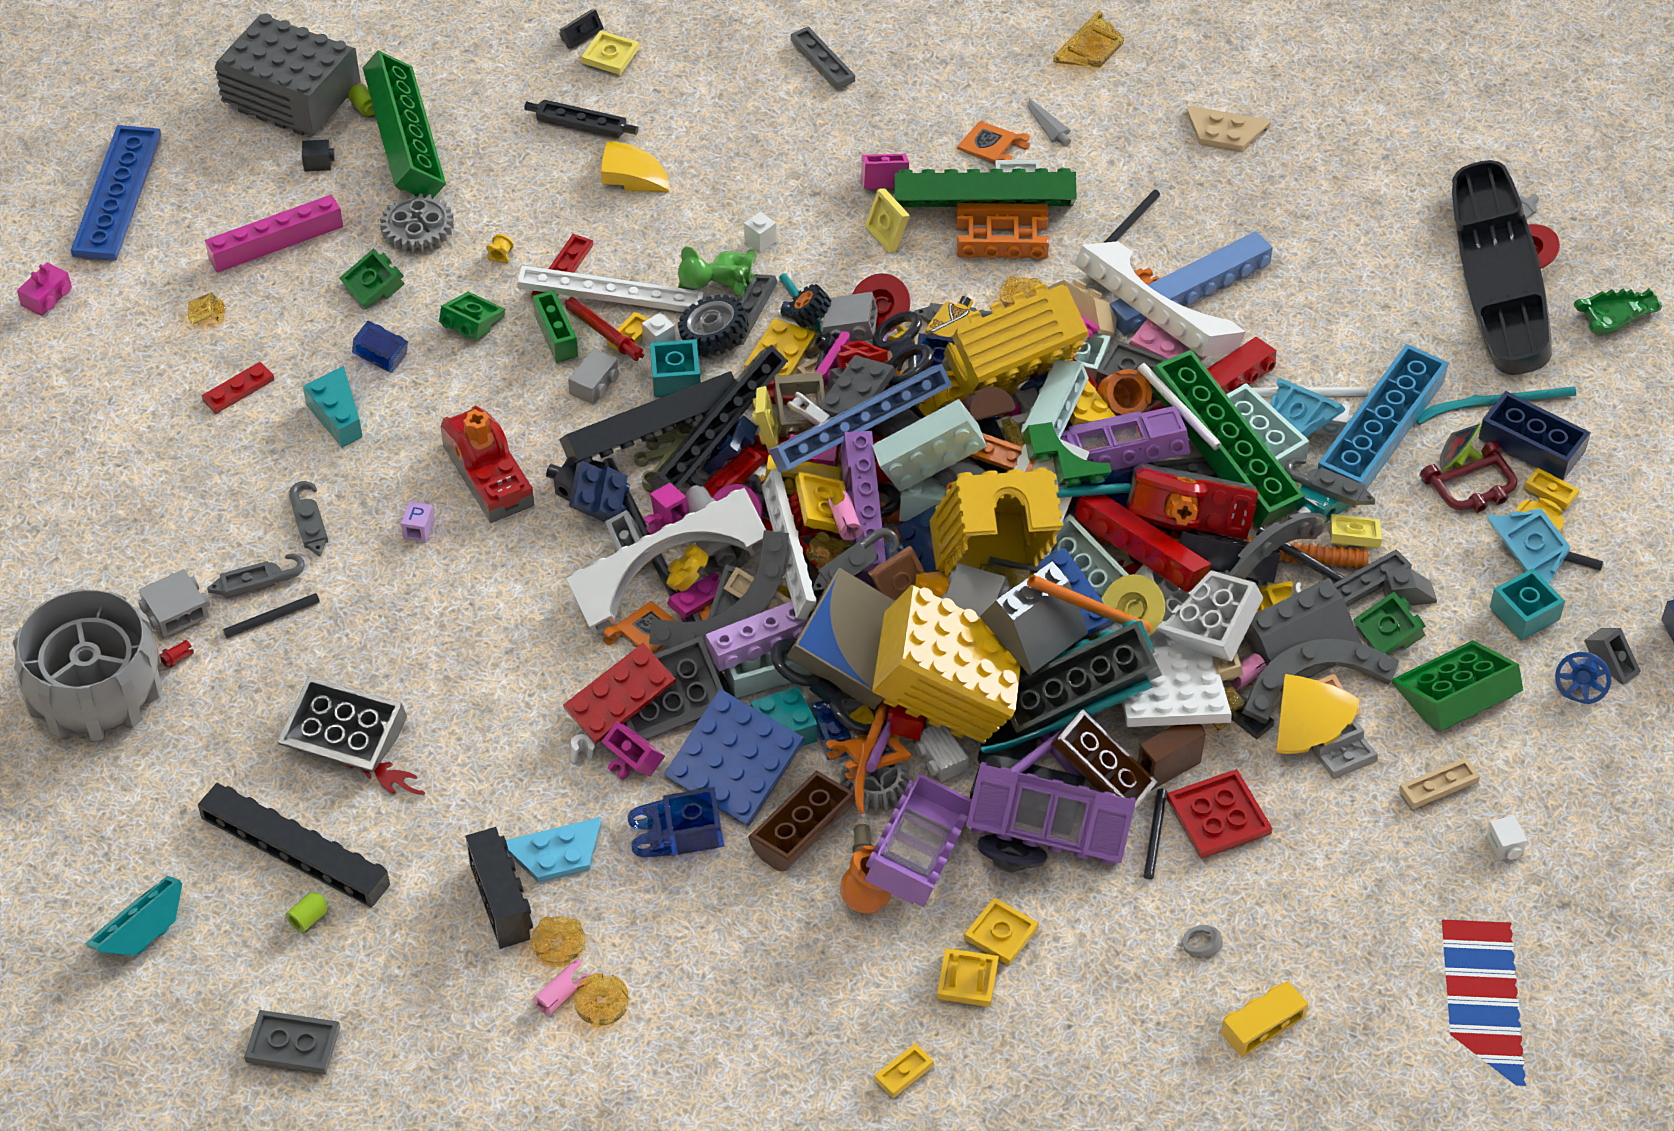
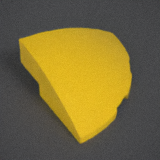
M607 141L601 167L602 184L624 185V191L669 192V181L666 171L654 156L630 144Z
M1285 674L1276 753L1308 752L1312 746L1321 743L1326 746L1340 737L1341 731L1347 725L1352 724L1358 710L1359 699L1332 685L1301 676Z

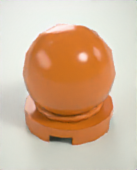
M1124 369L1109 374L1101 381L1097 389V393L1107 403V406L1115 416L1137 411L1142 413L1147 405L1150 404L1152 398L1150 382L1146 381L1138 370Z
M862 846L860 851L854 852L850 860V867L841 879L840 894L849 909L862 915L877 913L889 902L892 895L865 881L870 868L866 867V864L876 846Z

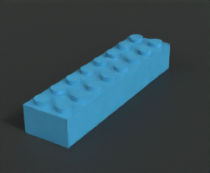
M1406 344L1321 458L1317 468L1320 469L1322 467L1366 485L1365 489L1367 490L1445 382L1449 362Z

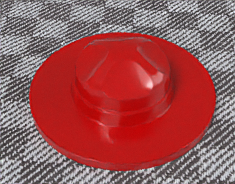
M1528 224L1540 269H1542L1557 257L1560 250L1559 238L1552 229L1544 225Z
M879 273L868 276L856 286L852 295L867 292L873 293L878 308L875 331L891 316L910 311L911 299L907 287L900 279L890 274ZM900 324L890 329L887 333L894 331Z

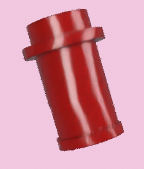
M184 640L170 649H163L159 657L165 667H174L176 662L194 654V650H189L192 646L189 641Z

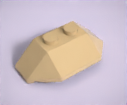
M1076 279L1073 282L1062 280L1047 287L1050 290L1062 284L1064 286L1067 285L1080 315L1098 326L1099 331L1097 333L1113 337L1117 318L1109 302L1101 298L1102 294L1090 288L1087 290V285Z

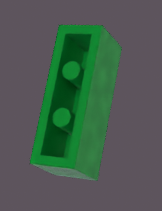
M555 290L533 296L534 315L555 362L558 363L578 357L577 337Z

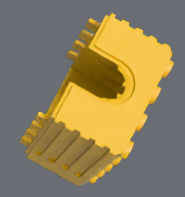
M1044 282L1033 287L1036 296L1026 299L1024 293L1021 292L1011 296L1014 305L1005 309L1002 302L999 301L990 305L993 314L982 318L978 310L967 315L970 323L957 328L953 335L955 344L953 345L949 342L944 352L963 395L989 386L1006 390L1013 381L1021 384L1029 380V376L1035 372L1038 375L1048 372L1057 360L1073 361L1072 358L1077 356V352L1085 345L1089 334L1067 285L1064 286L1062 284L1048 290Z
M1044 467L1035 468L1030 472L1013 469L1007 471V473L997 474V471H986L982 475H972L971 472L958 474L957 481L951 483L952 488L946 491V497L941 498V504L935 507L936 511L929 520L936 570L945 572V575L949 576L951 571L956 570L958 563L977 569H985L990 556L1038 566V562L1041 563L1044 555L1050 552V547L1053 548L1056 545V535L1064 526L1063 522H1060L1062 511L1058 508L1060 498H1057L1059 491L1058 485H1055L1057 480L1056 474Z
M911 585L884 612L872 692L884 697L883 702L894 708L898 704L907 708L905 713L916 718L919 715H923L929 718L928 723L937 728H940L942 725L951 728L950 734L959 738L966 735L984 743L987 738L989 739L992 736L993 732L999 730V727L1006 723L1007 719H1011L1015 712L1021 665L984 621L977 616L975 611L972 609L964 610L956 606L949 598L941 599L933 595L928 588L920 589Z

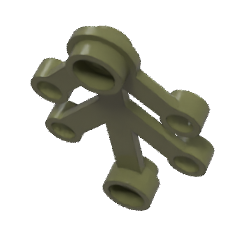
M682 423L677 424L673 432L658 435L646 441L647 449L652 451H641L635 454V464L639 467L648 465L651 460L662 458L654 470H648L643 473L642 485L646 490L655 491L648 481L694 429L692 423L683 426ZM673 442L671 446L659 448L660 444Z

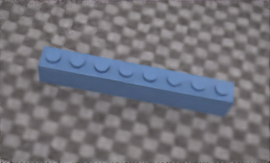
M1255 231L1148 284V286L1182 306L1190 305L1197 299L1205 295H1211L1215 290L1223 286H1229L1233 281L1241 277H1247L1251 272L1268 266L1271 263L1273 247ZM1121 298L1110 303L1117 318L1116 328L1124 336L1137 332L1147 319L1146 316Z
M942 364L932 366L768 451L779 472L789 470L842 443L845 432L865 431L951 387L952 384Z

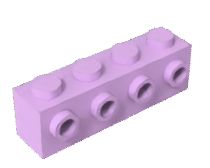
M790 601L705 634L706 648L719 671L733 668L737 664L750 659H756L763 654L771 652L775 643L780 640L797 639L810 618L808 616L806 620L797 619L793 603Z

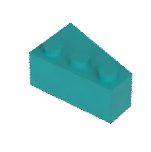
M344 366L303 386L306 405L342 448L362 438L360 419Z

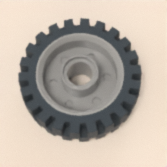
M715 295L714 299L708 296L704 302L700 299L697 301L698 305L691 304L689 306L690 310L686 309L683 312L684 315H681L679 318L678 330L681 339H697L698 356L701 354L702 357H707L709 353L711 356H716L718 351L720 354L726 353V348L732 350L734 348L733 344L739 345L741 343L740 339H744L746 337L745 333H748L749 322L743 306L735 297L729 298L728 295H724L722 298L720 295Z

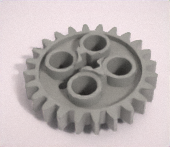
M420 193L418 198L411 194L410 199L402 196L401 202L393 200L394 206L387 205L388 211H382L383 217H380L383 238L388 240L389 245L394 243L395 249L402 246L403 252L408 248H411L412 253L417 248L421 252H424L425 247L433 250V244L441 246L440 240L447 241V235H452L451 229H454L453 213H451V207H447L445 201L440 203L439 197L432 200L430 194L426 198H423L422 193Z

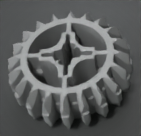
M903 761L878 768L874 772H866L864 783L865 813L869 808H872L875 814H877L879 808H882L887 813L889 805L896 808L911 780L909 769L904 765ZM843 766L840 784L855 793V780L851 781L845 776V773L852 770H847Z

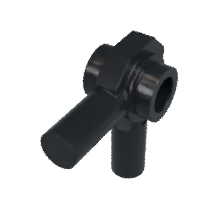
M830 333L819 335L814 342V346L805 351L807 358L818 355L815 370L818 369L835 343V337Z
M752 474L749 476L751 490L758 495L764 512V508L767 505L762 492L761 479L757 474Z

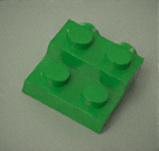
M374 248L339 277L365 309L370 307L382 295H385L388 299L405 284L401 280L404 275L396 266L391 268L389 266L392 264L391 260L384 252L379 255Z
M468 291L441 305L439 322L445 328L459 331L463 337L477 340L490 333L491 324L502 319L505 316L506 309Z
M1395 592L1353 619L1355 625L1371 646L1387 655H1390L1401 646L1406 649L1426 636L1423 630L1426 625L1418 614L1413 616L1410 612L1412 607L1405 597L1400 599Z

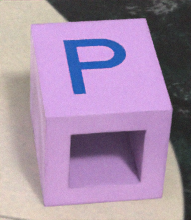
M409 501L401 521L404 539L427 542L435 521L433 505Z

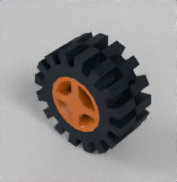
M811 284L809 288L807 286L804 287V291L800 290L798 292L799 295L792 298L793 301L789 303L790 307L787 308V313L800 327L806 328V326H812L813 322L814 324L817 323V319H822L824 317L823 313H827V308L831 306L830 297L817 284Z

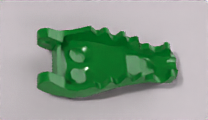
M1623 288L1618 293L1611 289L1606 293L1601 291L1587 299H1578L1574 302V307L1577 311L1584 312L1591 322L1589 329L1592 333L1608 334L1621 329L1642 315L1660 311L1662 303L1658 301L1657 296L1653 294L1650 288L1643 293H1634L1632 289L1625 291Z

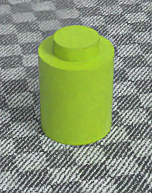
M365 84L353 86L348 93L349 100L362 116L374 115L375 112L368 87Z
M309 892L285 915L288 922L296 930L304 933L328 912L326 907L328 903L320 893L314 894Z

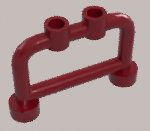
M1497 441L1489 442L1482 448L1481 453L1485 458L1442 474L1435 464H1430L1423 468L1419 474L1425 484H1432L1450 508L1460 511L1473 508L1476 513L1484 511L1489 501L1493 500L1496 505L1505 503L1508 500L1507 494L1515 490L1518 482L1515 473L1501 456L1503 449ZM1493 464L1497 465L1508 481L1506 485H1495L1483 494L1474 493L1464 501L1454 499L1443 484Z

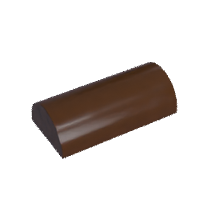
M989 386L947 400L937 410L959 399L977 422L1013 411L1016 407L1013 399L1005 390Z
M1083 709L1061 729L1050 743L1099 792H1111L1115 796L1130 799V797L1136 798L1134 810L1157 783Z
M816 770L748 836L753 850L761 860L775 870H788L856 803L855 793Z

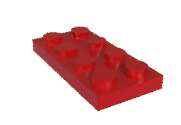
M642 643L564 703L563 707L593 743L597 745L605 738L616 721L621 724L625 723L675 684L676 680L649 648Z

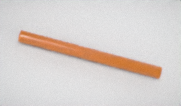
M1032 574L1027 580L1029 587L1120 625L1134 619L1137 622L1141 621L1139 618ZM1142 620L1147 630V633L1149 634V632L1151 631V624Z

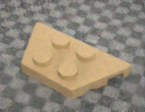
M1187 106L1186 112L1187 116L1191 119V126L1196 133L1199 144L1241 152L1251 142L1258 139L1259 134L1264 129L1268 130L1271 122L1268 119Z

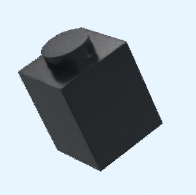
M329 139L302 141L304 172L331 170V162H335V150L330 148Z

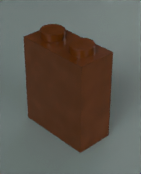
M1201 724L1173 725L1140 744L1138 763L1157 781L1151 791L1201 763L1206 736Z

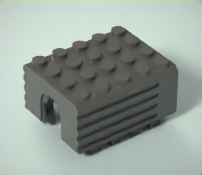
M267 13L260 14L215 64L222 102L237 107L240 113L246 115L249 112L256 114V119L264 122L270 119L274 121L275 126L280 128L291 127L294 133L302 136L304 133L314 136L347 99L350 89L361 83L356 48L346 45L344 41L329 39L325 34L312 33L306 27L299 28L293 26L287 20L280 21L274 19Z

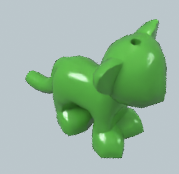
M685 246L681 250L682 261L678 268L680 281L678 288L697 290L708 285L710 281L732 287L733 292L737 296L742 297L747 285L750 284L754 276L751 267L756 258L755 251L752 249L748 250L745 255L733 251H723L715 257L711 264L699 258L697 252L692 247Z

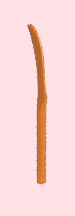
M883 700L879 704L865 743H862V754L855 778V800L860 815L864 814L866 764L877 742L890 706L884 703Z

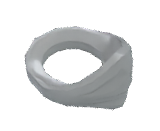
M1198 925L1189 929L1184 934L1182 945L1190 955L1208 956L1220 951L1223 946V940L1218 929L1209 925ZM1204 932L1211 934V941L1207 942L1204 946L1194 948L1188 944L1190 937L1196 933Z

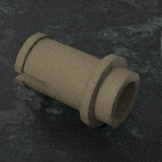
M867 824L856 825L853 828L855 842L852 847L853 853L860 851L862 846H873L870 843V826Z

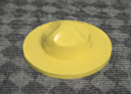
M1135 574L1123 576L1115 580L1102 597L1105 605L1150 623L1151 631L1148 634L1149 636L1157 630V626L1163 621L1165 614L1164 595L1159 586L1145 576Z

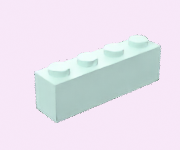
M1065 360L1054 362L1043 387L1039 391L1035 404L1030 409L1026 422L1022 425L1021 434L1023 438V432L1028 425L1052 422L1056 435L1060 439L1088 381V375L1082 362Z

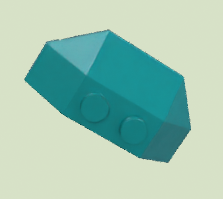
M171 876L163 878L160 883L142 894L85 943L86 946L98 952L134 956L145 951L151 941L156 937L164 935L169 930V926L176 921L182 889L180 879Z

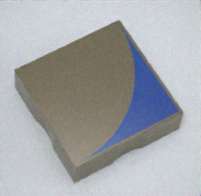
M838 568L827 584L810 619L801 630L786 658L816 676L831 681L846 694L875 710L884 698L872 692L884 612L895 601L843 569Z

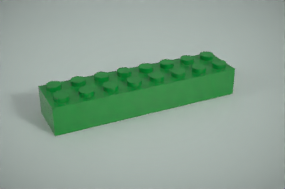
M377 50L362 68L394 186L399 190L412 193L417 198L422 193L423 198L430 194L433 199L446 185V181L413 66Z
M1022 168L1012 169V172H1003V169H990L989 172H980V169H967V173H958L957 169H945L944 173H935L934 169H924L922 173H913V170L902 169L894 175V199L902 207H957V203L1073 206L1077 199L1076 172H1071L1070 168H1059L1057 172H1048L1046 168L1035 169V172H1026V169Z
M1189 350L1156 364L1152 371L1220 441L1221 446L1214 450L1181 416L1189 439L1219 478L1256 486L1258 497L1253 522L1258 529L1294 512L1305 495L1195 353ZM1150 383L1151 389L1166 408L1172 407Z

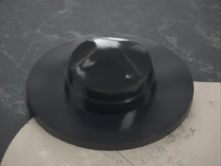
M991 834L981 837L977 843L978 850L984 856L993 860L995 866L1009 873L1026 868L1040 867L1047 862L1048 856L1044 849L1040 846L1025 845L1022 843L1023 839L1012 837V841L997 838V834Z

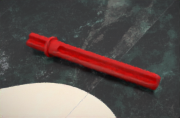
M570 297L565 300L566 309L615 345L621 354H627L634 361H638L639 358L643 359L645 355L642 353L643 349L635 344L633 338L623 335L576 298Z

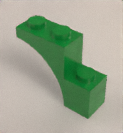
M1052 422L1028 425L1023 432L1029 461L1036 459L1037 462L1041 463L1047 462L1053 457L1058 486L1076 487L1081 485V482L1090 481L1091 484H1098L1104 482L1111 473L1110 463L1087 461L1069 451L1056 435Z

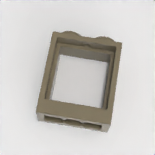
M822 372L774 376L773 392L779 436L790 438V434L799 435L815 427L809 420L785 421L782 396L795 395L796 392L801 394L815 393L817 406H819L825 398Z

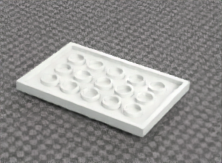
M1149 636L1155 650L1153 656L1162 676L1150 681L1151 689L1121 702L1127 727L1231 723L1230 707L1220 674L1216 673L1212 656L1187 649L1168 636H1165V638Z

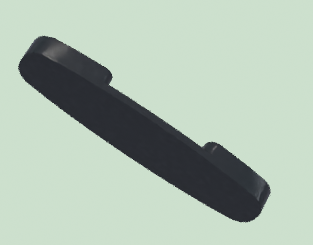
M1486 160L1466 165L1459 169L1452 178V200L1460 255L1472 306L1488 352L1496 368L1502 373L1509 375L1533 372L1544 367L1552 357V335L1543 277L1522 202L1507 168L1502 163Z

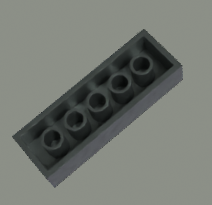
M1134 622L1050 662L1031 676L1027 673L1019 677L1016 709L1010 719L1017 735L1022 737L1051 725L1068 714L1146 679L1151 681L1162 676L1138 623Z

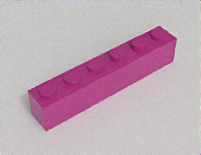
M331 194L205 240L208 259L218 273L342 228L341 208Z

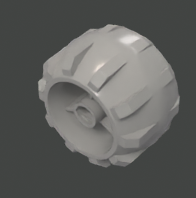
M72 590L45 601L36 607L15 634L13 640L15 649L14 670L26 708L31 717L45 718L49 732L54 736L65 738L75 731L89 733L91 741L103 740L107 730L121 724L132 728L143 719L140 708L145 702L152 703L160 697L163 687L158 672V667L161 663L156 639L146 614L136 610L134 606L127 602L126 597L100 590Z

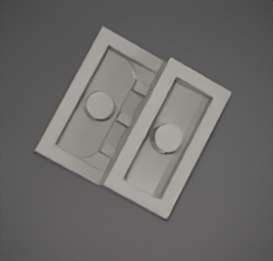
M1355 719L1351 725H1347L1341 731L1340 737L1326 746L1323 743L1312 746L1318 759L1333 779L1378 760L1377 752L1365 740L1364 730Z

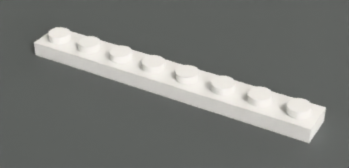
M529 266L521 267L518 278L519 289L540 292L555 290L556 294L679 312H684L686 309L690 310L689 306L693 303L698 305L697 301L703 300L704 294L703 291Z
M771 469L762 486L773 531L789 533L784 573L796 618L806 620L810 611H813L816 606V597L813 593L812 581L808 575L807 563H805L803 557V548L800 546L798 531L794 524V515L791 513L788 502L789 498H787L785 483L782 480L781 472Z

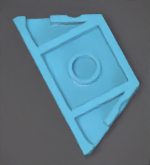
M1280 377L1276 382L1278 386L1277 394L1273 395L1271 399V406L1305 437L1346 410L1341 403Z
M1534 509L1528 512H1510V515L1495 516V514H1490L1487 516V521L1525 572L1533 568L1549 584L1570 551V545L1542 509Z
M598 817L506 840L507 852L516 859L523 869H527L538 883L590 870L598 832L601 829V819Z

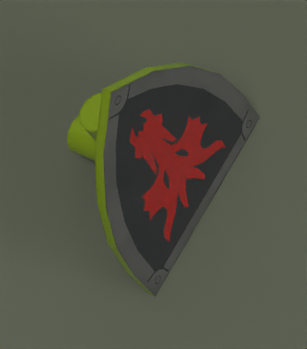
M1481 424L1451 433L1440 456V468L1443 472L1452 464L1456 467L1463 466L1468 456L1473 461L1482 458V455L1470 445L1481 428Z

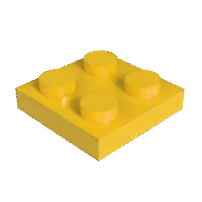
M994 897L966 931L964 940L989 955L999 956V961L1010 966L1038 930L1039 923Z

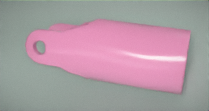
M843 490L844 501L835 506L830 498H828V502L841 538L844 540H854L855 537L860 536L862 528L850 496Z
M1254 653L1240 662L1244 674L1230 680L1232 688L1226 693L1227 698L1235 690L1239 691L1259 677L1267 666L1260 655Z
M581 960L573 961L533 997L536 1007L545 1015L550 1016L589 980L590 974H584L572 983L571 977L574 970L581 965Z

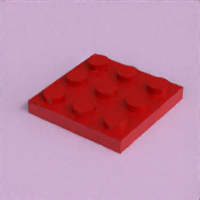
M1238 769L1167 793L1166 799L1201 859L1272 834L1273 828Z

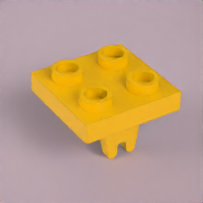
M945 948L937 999L991 1008L999 956Z

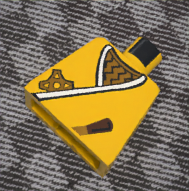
M961 296L957 305L946 301L926 327V339L944 347H947L949 342L954 345L953 335L957 328L970 323L967 315L973 313L970 310L973 300L969 297Z

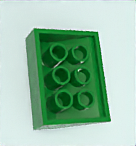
M1474 640L1392 679V684L1422 719L1440 731L1449 729L1452 725L1469 719L1473 715L1490 709L1493 705L1510 699L1515 694L1524 691L1519 664Z

